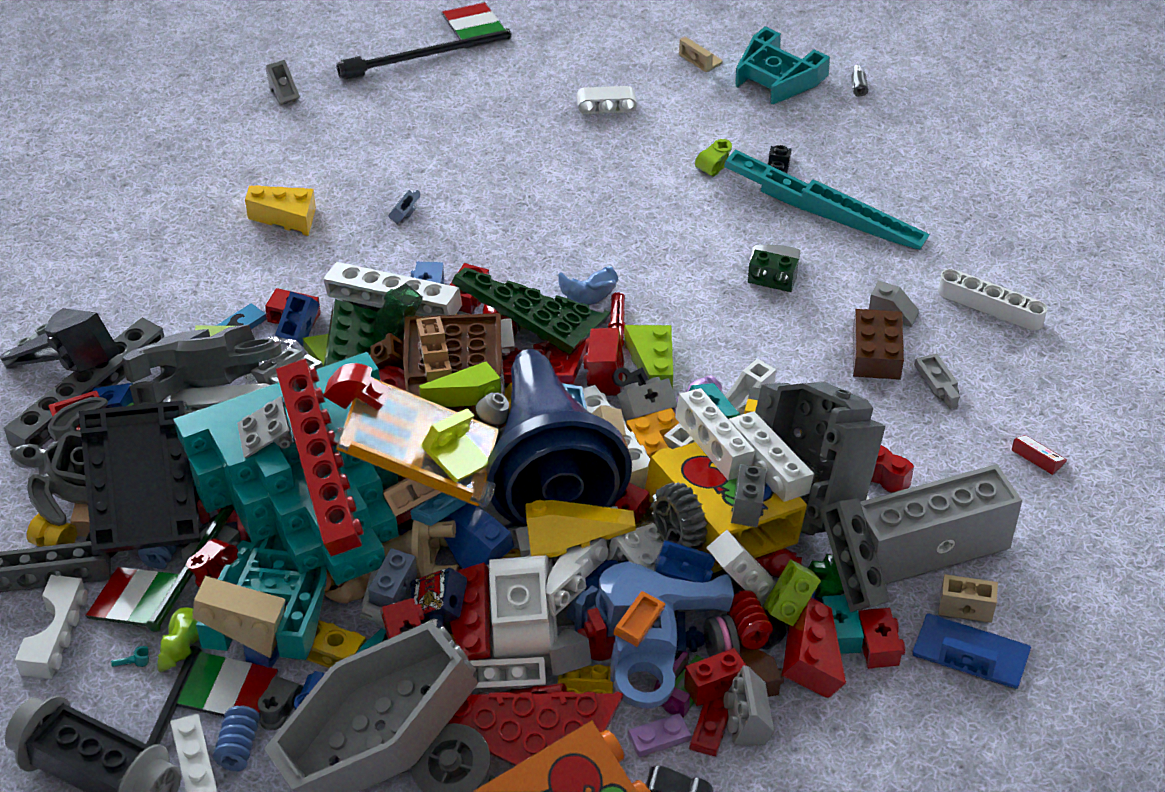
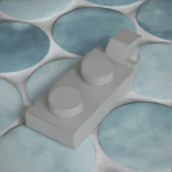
M936 353L915 359V367L939 399L943 398L949 409L958 407L960 398L958 382L939 355Z

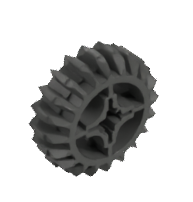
M679 482L667 484L656 490V494L653 495L654 502L651 503V506L653 508L652 515L655 520L653 524L657 527V533L660 534L661 541L664 542L666 540L695 550L702 547L703 543L706 542L705 535L708 534V531L705 528L707 525V521L704 518L705 512L702 510V503H699L697 494H693L691 487H687L685 483L680 484Z

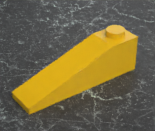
M537 500L532 503H526V519L531 556H560L567 553V548L579 544L581 548L590 546L591 540L600 537L608 540L636 530L634 512L630 510L556 500Z

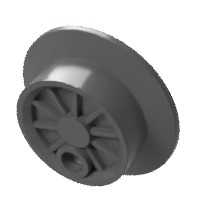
M446 724L417 763L411 767L414 781L422 792H473L481 786L487 777L491 762L490 750L485 739L475 729L463 724Z

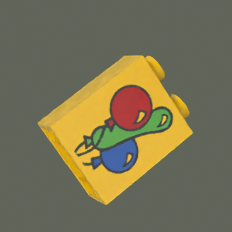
M696 442L674 449L663 448L650 457L645 490L650 493L649 501L651 503L654 502L653 495L656 494V490L667 484L677 482L680 484L685 483L687 487H691L693 494H697L699 503H702L701 507L703 512H705L704 518L707 521L705 528L708 534L705 535L706 542L703 543L702 547L698 548L699 551L711 554L706 547L726 530L754 558L798 543L807 504L800 497L783 502L765 482L763 505L758 527L731 523L737 478L727 480ZM716 559L711 569L713 573L723 570V567Z

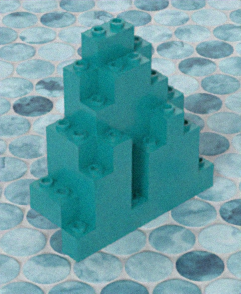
M368 352L316 369L320 380L316 382L317 388L321 387L324 394L328 379L338 368L346 364L359 363L372 368L370 377L380 381L379 369ZM280 383L174 419L178 438L189 459L197 495L207 513L232 504L252 543L278 534L299 574L325 565L334 582L338 585L380 569L385 560L384 547L381 543L399 536L396 517L383 496V490L398 483L397 474L336 450L337 445L334 446L335 452H340L344 467L340 468L341 473L347 475L351 489L346 490L348 497H353L357 511L353 512L354 519H359L364 534L359 535L362 546L331 557L323 544ZM281 396L289 423V434L292 437V443L288 448L284 449L275 442H272L245 459L237 423ZM325 398L326 402L322 403L323 409L327 408L332 421L331 424H328L329 431H334L337 442H339L350 405L343 409ZM385 400L379 412L395 418L392 403ZM365 403V406L374 409L373 407ZM362 414L360 424L398 439L396 427ZM356 431L355 442L394 457L393 450L389 444Z

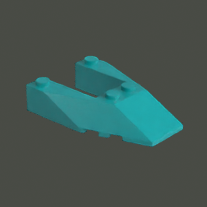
M278 534L254 542L249 547H243L237 553L238 558L231 565H226L223 568L218 580L284 598L285 602H289L275 633L279 655L283 658L307 660L315 640L327 584L326 566L322 565L299 574ZM199 621L197 622L196 627L202 648L228 651L233 641L232 638Z

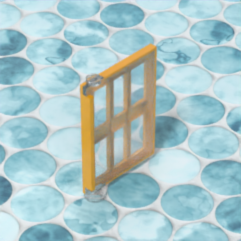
M382 381L380 382L387 386L389 390L385 403L379 411L358 398L353 400L344 427H338L333 442L338 443L336 450L482 508L488 506L495 490V484L489 481L486 482V468L459 482H454L421 447L425 436L433 424L457 412ZM472 419L469 424L470 429L466 435L489 458L491 451L495 447L499 429Z

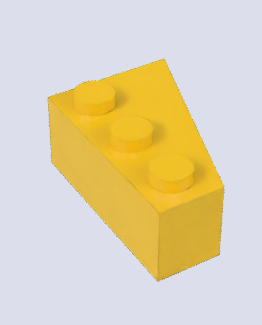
M249 185L245 197L248 219L271 226L273 224L280 225L285 230L291 231L293 229L302 232V235L309 236L316 210L314 189Z

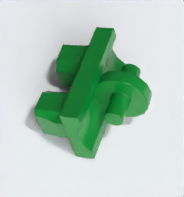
M826 554L823 561L812 560L808 569L813 571L821 580L815 589V596L822 598V596L845 594L833 554Z

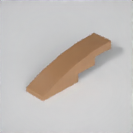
M440 316L416 319L427 382L452 374L445 332Z

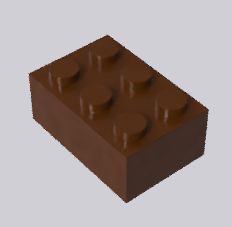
M855 309L853 323V377L901 380L904 363L902 312Z

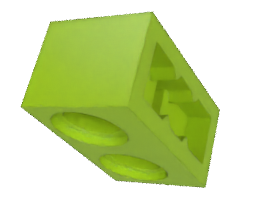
M790 559L763 605L770 615L793 627L821 580L813 571Z

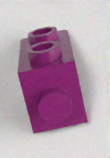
M685 651L682 652L678 659L674 658L673 672L675 680L685 669V666L688 665L689 653ZM657 680L654 686V691L661 687L659 680ZM674 687L668 701L660 706L666 712L673 715L680 713L684 718L690 708V694Z

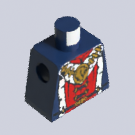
M449 567L412 580L410 582L411 598H414L415 604H420L422 607L424 620H421V623L424 624L432 620L439 629L442 626L444 627V623L458 619L461 616L467 577Z

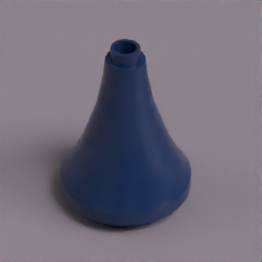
M534 349L520 352L515 357L511 368V408L505 429L499 442L491 451L488 458V466L485 468V473L487 474L486 486L493 506L504 518L521 527L527 526L526 503H532L537 500H556L612 507L624 494L631 479L632 460L626 440L613 424L587 411L564 388L547 357Z

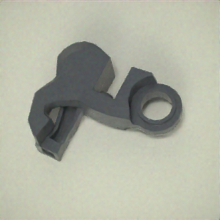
M241 325L228 327L211 337L209 329L170 335L162 338L157 343L132 350L122 358L126 380L129 382H136L152 375L150 368L158 366L161 368V374L152 381L137 382L130 385L134 405L161 403L166 397L192 386L211 387L231 384L237 378L252 373L251 370L258 367L259 362L282 354V349L279 341H273L272 338L255 339L250 326Z

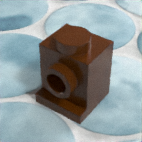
M391 333L386 335V339L370 346L371 354L369 355L379 370L385 369V366L399 367L403 365L404 342Z

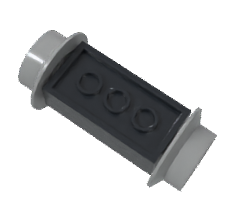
M52 696L44 701L37 697L26 700L12 715L5 732L6 747L15 752V760L20 769L27 772L41 769L84 792H178L180 786L181 771L179 767L169 763V753L164 746L157 744L149 746L70 707L68 700L62 696Z

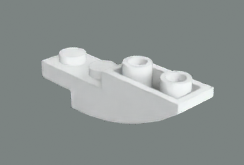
M600 537L591 540L590 546L584 548L578 545L567 549V553L561 555L550 572L546 585V595L551 616L555 617L586 588L585 578L608 558V548L605 539Z

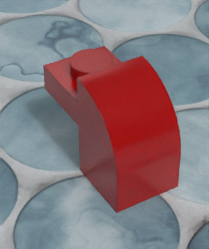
M350 363L338 368L328 379L323 397L343 409H346L355 398H358L379 411L385 403L389 388L380 381L370 377L371 367L359 363Z
M598 608L587 610V622H584V628L578 629L577 633L589 639L591 659L596 661L609 660L612 656L616 637H607V628Z

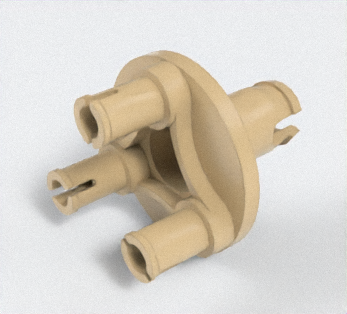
M414 520L412 529L403 535L381 543L384 547L385 557L391 548L416 556V579L449 567L456 571L460 570L458 564L437 566L435 564L438 550L443 547H449L444 537L455 538V521H442L429 526Z

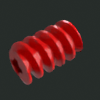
M745 590L734 594L730 611H727V614L733 619L743 646L752 650L760 649L768 641L773 627L753 591Z

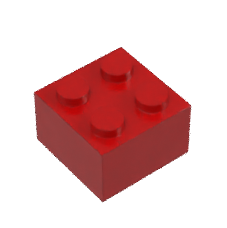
M619 328L591 329L590 338H586V352L588 355H584L583 358L584 369H588L586 376L587 386L596 385L599 391L606 396L618 395L622 392V387L615 385L612 374L616 369L624 368L625 364ZM619 373L618 377L623 381V374Z

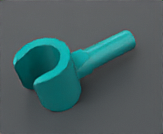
M139 646L134 650V655L111 660V666L115 667L134 663L137 667H145L149 663V649L146 646Z

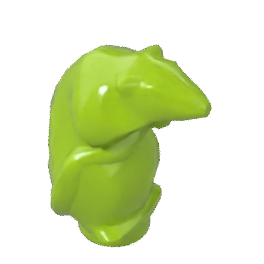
M183 607L172 615L169 623V634L163 635L157 663L159 672L176 667L177 662L186 659L191 654L190 645L199 639L196 627L198 621L193 619V608Z

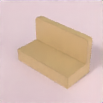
M686 36L679 39V55L703 71L708 72L723 63L722 59Z

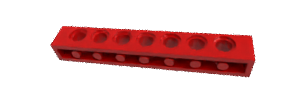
M306 358L276 368L323 544L331 557L360 547L362 543L359 535L364 534L359 519H354L353 512H356L357 508L353 497H348L346 491L351 489L347 475L342 474L340 468L344 467L340 452H335L334 449L338 442L334 431H329L328 424H331L332 421L327 408L323 409L322 403L326 402L323 397L321 387L317 388L316 382L320 381L315 366L310 368Z

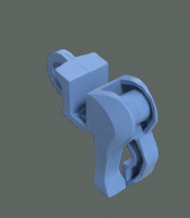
M631 562L615 564L604 570L599 579V591L595 597V607L598 608L605 623L607 637H616L611 656L610 681L614 682L616 692L623 694L624 702L634 707L649 709L659 707L668 701L675 686L673 665L677 648V627L674 611L677 609H695L696 613L711 610L730 611L734 594L729 574L718 576L709 582L699 583L666 577L649 568ZM641 591H644L666 603L645 638L636 647L613 633L614 628ZM639 671L649 672L659 680L661 687L654 692H640L632 687L628 676Z

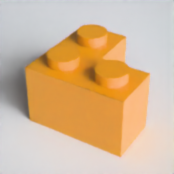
M672 408L626 421L628 430L635 434L637 442L640 446H644L649 458L657 451L669 448L664 441V435L679 424Z

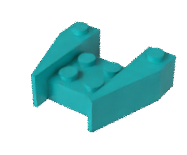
M764 26L753 35L736 67L735 87L738 88L748 79H751L771 89L770 104L774 105L818 86L829 76L830 56L815 49L802 59L780 49L781 33Z

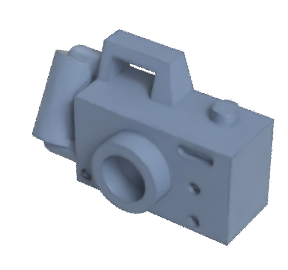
M408 190L404 192L403 197L397 202L388 217L396 224L405 216L409 218L416 209L414 204L421 196L420 191Z

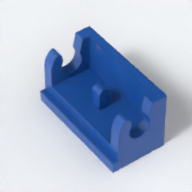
M664 540L656 558L654 571L674 579L705 583L711 579L713 573L711 569L715 558L712 554Z

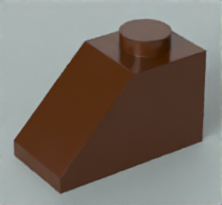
M739 640L740 657L746 666H749L765 682L768 697L778 696L780 685L784 684L782 668H777L775 658L759 649H747L743 646L742 641Z

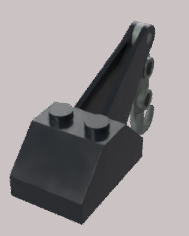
M62 308L52 315L48 320V324L39 326L35 330L36 333L34 335L19 340L17 342L18 347L1 354L0 360L5 368L59 360L66 370L82 372L110 361L121 352L97 312Z

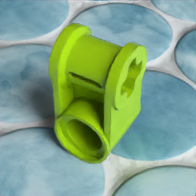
M727 139L716 140L707 149L698 154L695 160V167L712 177L716 176L725 168V161L730 156L732 143Z

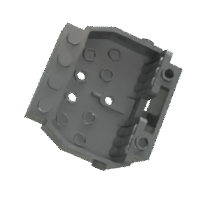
M827 382L762 384L755 413L814 473L809 494L800 496L807 504L801 532L806 535L826 532L820 508L843 500L857 498L860 499V502L866 500L886 426L871 419L874 408L868 400Z

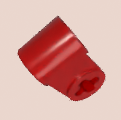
M218 539L209 540L186 563L187 568L193 571L196 577V585L200 588L205 576L218 580L223 568L226 565H231L238 558V548L235 545Z

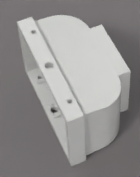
M547 555L489 560L487 567L489 568L491 660L544 657L545 667H552L550 648L558 638L557 615L555 617L550 615L546 585L553 568V560H549Z

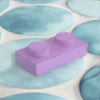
M680 713L628 730V736L638 757L691 741V734Z

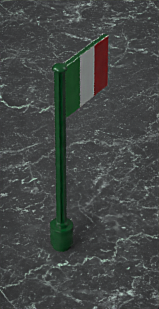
M232 504L220 510L192 556L209 540L216 539L234 510ZM185 565L180 574L117 567L86 613V617L92 620L144 626L149 631L157 633L161 630V624L194 573L187 568V565Z

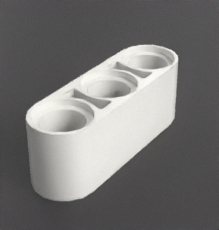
M630 86L587 87L580 89L576 95L578 110L582 114L633 112L637 108L635 90Z

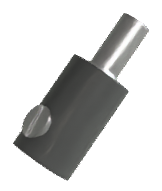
M856 65L851 75L853 93L856 96H865L868 93L866 73L861 70L859 65Z

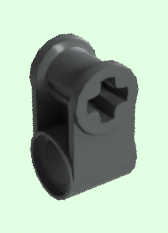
M278 676L271 680L268 688L258 700V709L261 712L260 725L262 728L276 730L284 724L293 708H295V698L301 694L303 689L301 684Z

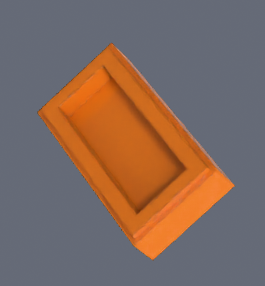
M641 591L614 628L613 634L638 647L665 609L666 603Z

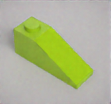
M487 361L419 385V395L421 398L443 407L477 405L478 401L489 393L501 394V378Z

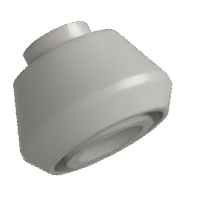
M489 393L478 401L476 411L483 422L494 426L501 425L507 422L509 402L500 393Z

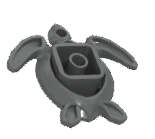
M87 398L62 408L53 416L48 424V432L54 441L46 449H41L38 445L25 444L10 451V456L17 466L25 469L38 467L39 474H33L28 479L27 491L32 505L51 524L61 526L66 524L67 521L66 515L52 494L68 502L88 504L81 430H76V427L80 424L79 411L103 409L108 405V401L105 398Z

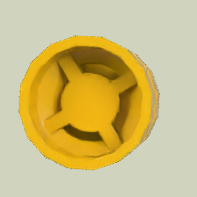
M38 513L31 520L26 535L28 542L38 547L70 544L76 541L77 528L68 522L61 526L51 524Z

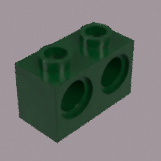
M755 249L749 262L748 283L792 292L797 279L799 259Z

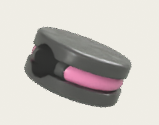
M725 614L719 617L706 618L704 621V635L708 656L711 657L735 648L740 655L738 633L731 616Z

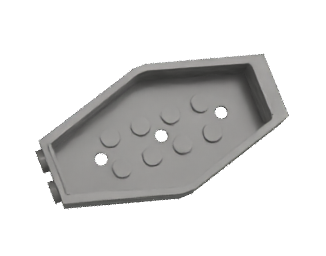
M431 620L338 661L329 668L264 749L294 792L362 791L407 771L417 763L478 685L473 676L476 669L459 645L454 643L447 630L443 626L438 629ZM430 687L429 691L425 695H422V691L425 688ZM384 722V729L377 730V726L380 723ZM339 758V763L331 766L332 760Z

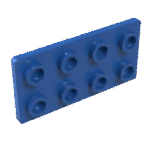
M927 613L912 655L1018 689L1031 646Z

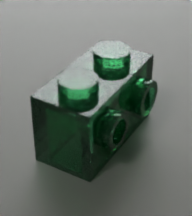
M406 283L396 289H390L384 296V305L377 312V320L373 327L385 337L389 333L395 337L404 334L405 317L415 316L423 296Z

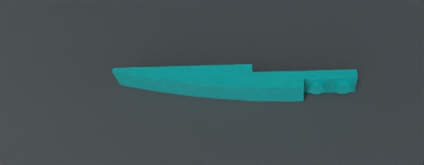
M736 149L725 161V168L761 184V192L798 209L887 241L919 250L930 236V234L819 181L812 179L808 184Z

